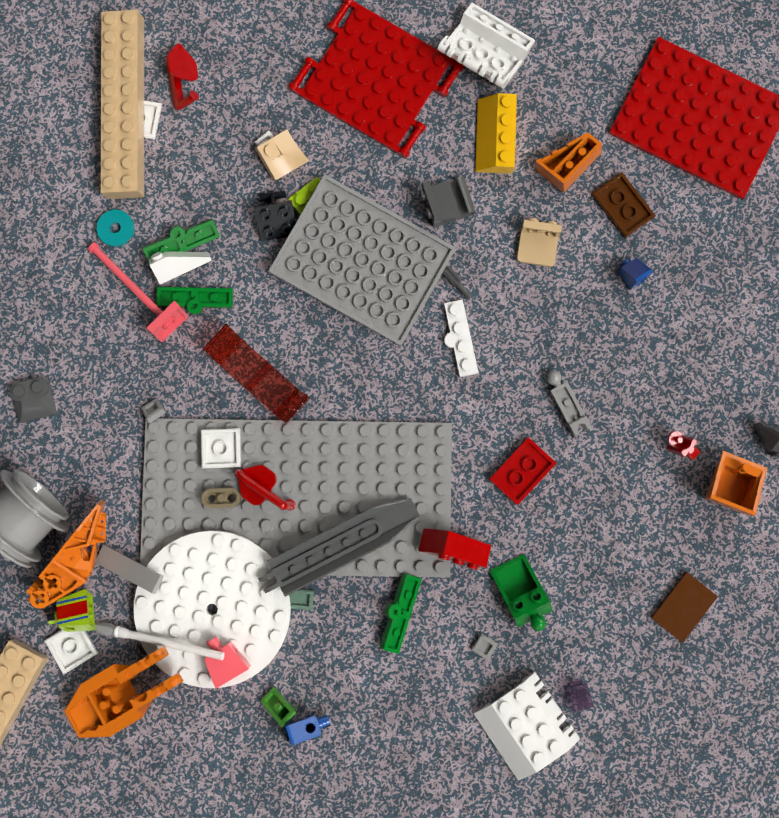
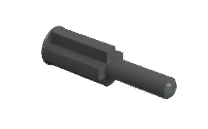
M451 266L446 267L442 273L453 287L457 286L467 299L472 298V295L461 283L462 279Z

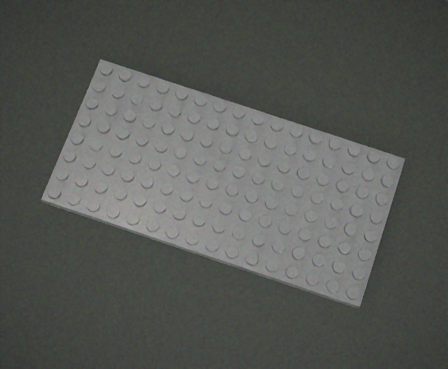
M146 419L140 564L147 567L159 551L183 536L210 530L226 531L241 535L253 541L274 558L372 507L411 498L420 516L392 542L326 576L401 577L402 573L415 577L450 578L451 560L438 559V556L420 552L418 549L423 528L451 531L452 423L156 419L149 423ZM240 428L241 467L202 469L201 430ZM264 465L272 470L277 477L276 484L271 491L285 501L292 499L296 503L293 510H281L267 499L261 505H252L241 496L240 504L234 508L212 509L203 505L201 497L207 489L234 488L241 494L239 480L234 475L235 471ZM233 494L229 495L228 500L233 502L235 496ZM214 495L209 497L210 502H214L216 499Z

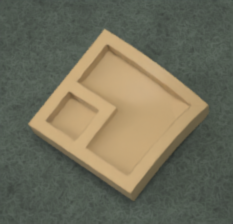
M287 129L255 147L273 181L309 161Z

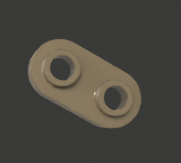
M234 488L207 489L203 492L201 500L207 508H234L240 504L241 494ZM231 494L235 496V500L233 502H230L228 500V497ZM211 495H214L216 498L214 502L209 501Z

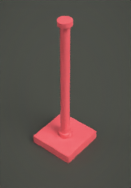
M96 242L88 247V251L94 253L157 316L147 329L160 342H163L189 317L175 301L162 311L99 249V245Z

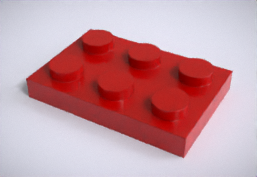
M528 437L489 480L518 506L557 463Z

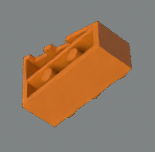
M586 133L567 143V146L554 150L543 159L536 160V171L564 193L601 154L602 143L590 133Z

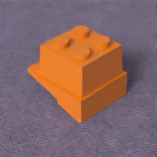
M722 451L704 499L739 513L755 516L767 468Z

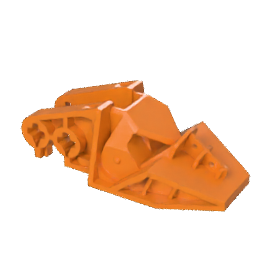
M101 499L38 576L41 580L37 578L26 591L30 595L28 601H30L33 607L37 609L45 608L83 585L92 574L96 564L98 543L106 542V513H103L104 500ZM93 544L92 552H90L88 546Z
M165 646L133 665L113 664L80 684L64 711L78 738L110 737L141 719L153 699L184 681L180 673H177L140 695L135 691L130 679L138 676L142 671L167 657L169 653Z

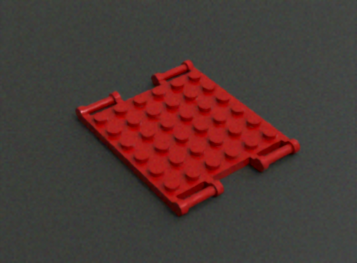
M343 0V4L332 22H329L326 26L337 37L320 63H317L311 57H306L304 60L305 64L287 88L407 159L410 155L409 151L419 135L427 128L423 123L415 120L432 92L444 98L449 93L448 89L465 66L361 6L354 0ZM350 7L353 9V12L341 29L338 27V24ZM449 66L453 67L443 85L438 86L437 84ZM310 68H313L315 71L302 90L299 88V85ZM410 127L415 128L404 147H399Z

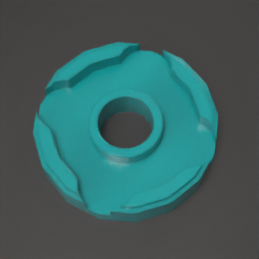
M113 209L106 211L100 216L96 230L98 237L103 243L110 247H121L133 238L135 225L126 212ZM114 224H119L121 227L117 233L111 232V227Z

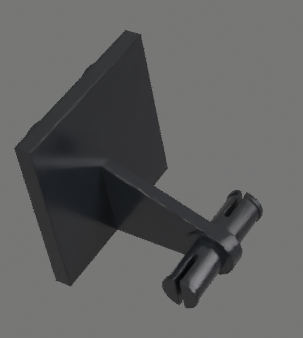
M272 190L270 193L259 194L260 202L271 200L270 204L254 206L261 241L288 237L296 224L292 200L275 203V199L286 198L285 190L277 192Z

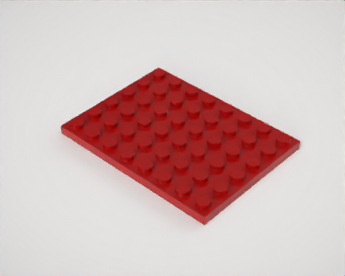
M658 37L609 135L743 200L779 130V95Z

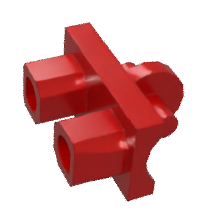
M672 431L668 435L667 441L669 446L666 449L669 452L678 454L683 458L687 456L690 460H694L700 453L695 447L698 442L694 438L684 436L680 431Z

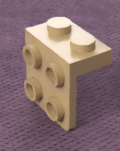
M535 218L524 220L521 228L517 261L553 267L562 225H557L558 223L554 221L539 222Z

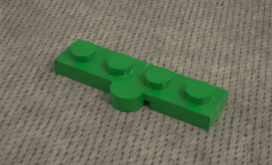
M211 218L185 230L183 227L175 225L170 229V236L146 245L142 249L149 262L151 256L157 252H185L220 237Z
M157 287L156 305L158 307H168L175 301L181 308H187L192 315L200 314L203 308L233 309L234 290L233 288Z
M402 573L394 602L387 604L384 610L388 621L381 640L380 649L399 654L422 581L421 578Z

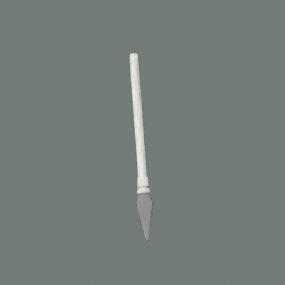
M95 623V631L105 636L114 635V637L134 639L218 660L224 659V652L130 631L121 626H115L112 623Z

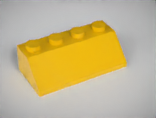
M497 93L478 99L475 172L513 174L515 167L517 94Z

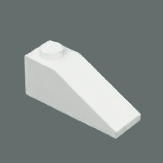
M157 252L151 256L149 264L159 284H163L212 260L208 252Z

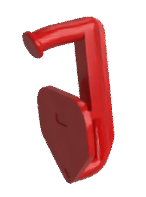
M178 43L169 49L166 56V66L173 106L176 110H181L192 104L195 100H198L199 95L195 91H190L189 95L184 98L180 79L193 82L198 78V70L195 60Z
M258 465L235 471L234 475L239 480L241 496L252 505H261L267 499L281 510H293L296 503L294 500L288 499L285 501L271 491L276 484L277 477L266 466Z

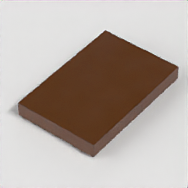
M623 172L591 194L625 239L656 217Z
M685 572L651 616V619L683 643L718 596L688 572Z

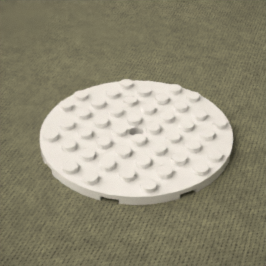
M214 530L191 533L171 542L149 562L147 567L163 575L164 578L156 594L137 586L134 598V622L136 631L139 633L207 649L210 648L206 642L216 636L222 646L231 641L251 666L247 671L218 687L222 688L244 682L263 670L275 657L283 644L289 628L291 617L290 596L285 597L280 587L268 593L264 592L263 589L266 586L276 583L277 580L275 576H272L264 582H259V577L272 571L267 562L272 557L250 539L235 533ZM209 604L217 606L218 611L216 614L211 615L208 612L207 606ZM140 641L148 655L163 647ZM165 647L169 655L155 663L171 677L180 673L184 680L182 683L201 688H215L204 660L206 656Z

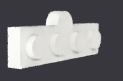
M463 300L444 303L450 331L445 336L444 343L448 348H454L459 377L478 374Z

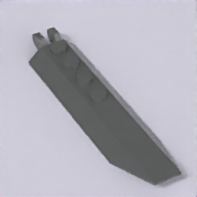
M411 498L372 507L268 560L267 562L272 571L259 577L258 580L259 582H264L268 578L275 576L277 582L266 586L263 589L264 592L268 593L280 587L286 597L392 542L420 515Z

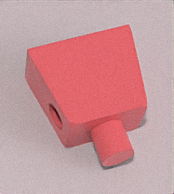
M216 636L206 642L211 650L224 652L225 654L223 660L210 657L204 658L215 688L222 686L250 668V663L231 641L222 646Z

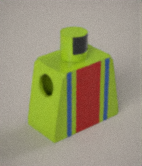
M87 589L58 599L56 602L57 611L47 614L48 623L50 625L58 623V627L64 632L96 630L93 595Z

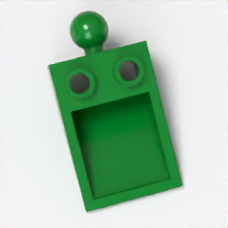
M525 554L489 570L517 628L530 622L533 630L542 631L546 627V620L542 616L552 611L551 602Z

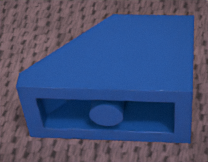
M630 258L620 264L621 268L618 270L619 275L629 290L646 281L653 273L638 258L632 261Z

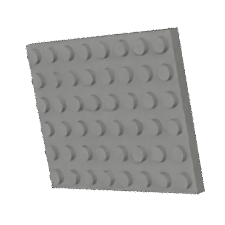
M324 174L268 272L393 343L402 346L455 252L456 247Z

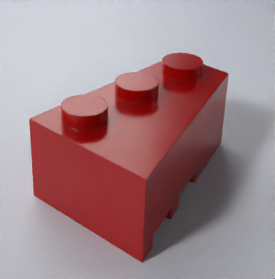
M423 528L418 551L438 556V559L452 560L453 564L462 566L467 564L466 568L478 570V567L487 568L491 545L448 530Z

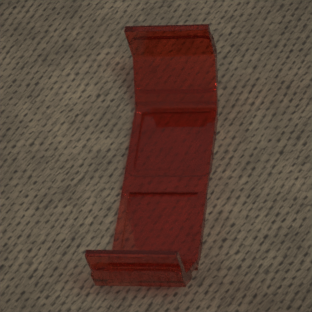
M227 323L203 348L214 361L286 425L310 400L307 394L301 392L240 338Z

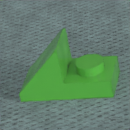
M275 687L260 701L281 727H284L296 714V707L288 702Z

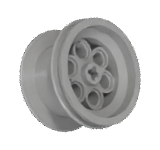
M15 469L13 472L1 470L0 477L5 486L0 490V553L22 567L31 568L34 562L41 560L40 552L36 546L53 528L61 532L69 531L66 521L69 518V514L48 489L27 473L19 469Z

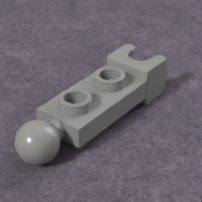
M550 371L546 379L550 385L555 387L550 390V393L572 436L575 438L579 435L578 425H582L586 431L592 429L568 382L561 384V374L558 371Z

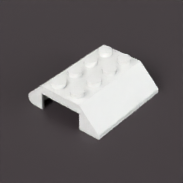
M471 3L463 13L458 27L449 38L447 35L443 38L437 50L504 89L521 67L535 40L474 3Z
M536 672L522 679V683L490 704L489 702L473 713L518 781L537 773L569 751L580 739L576 731L571 732L574 729L571 725L564 727L562 731L559 728L566 720L565 715L559 716L562 711L553 698L547 700L551 696L549 691L543 693L540 697L536 694L544 686L542 681L535 684L540 679Z

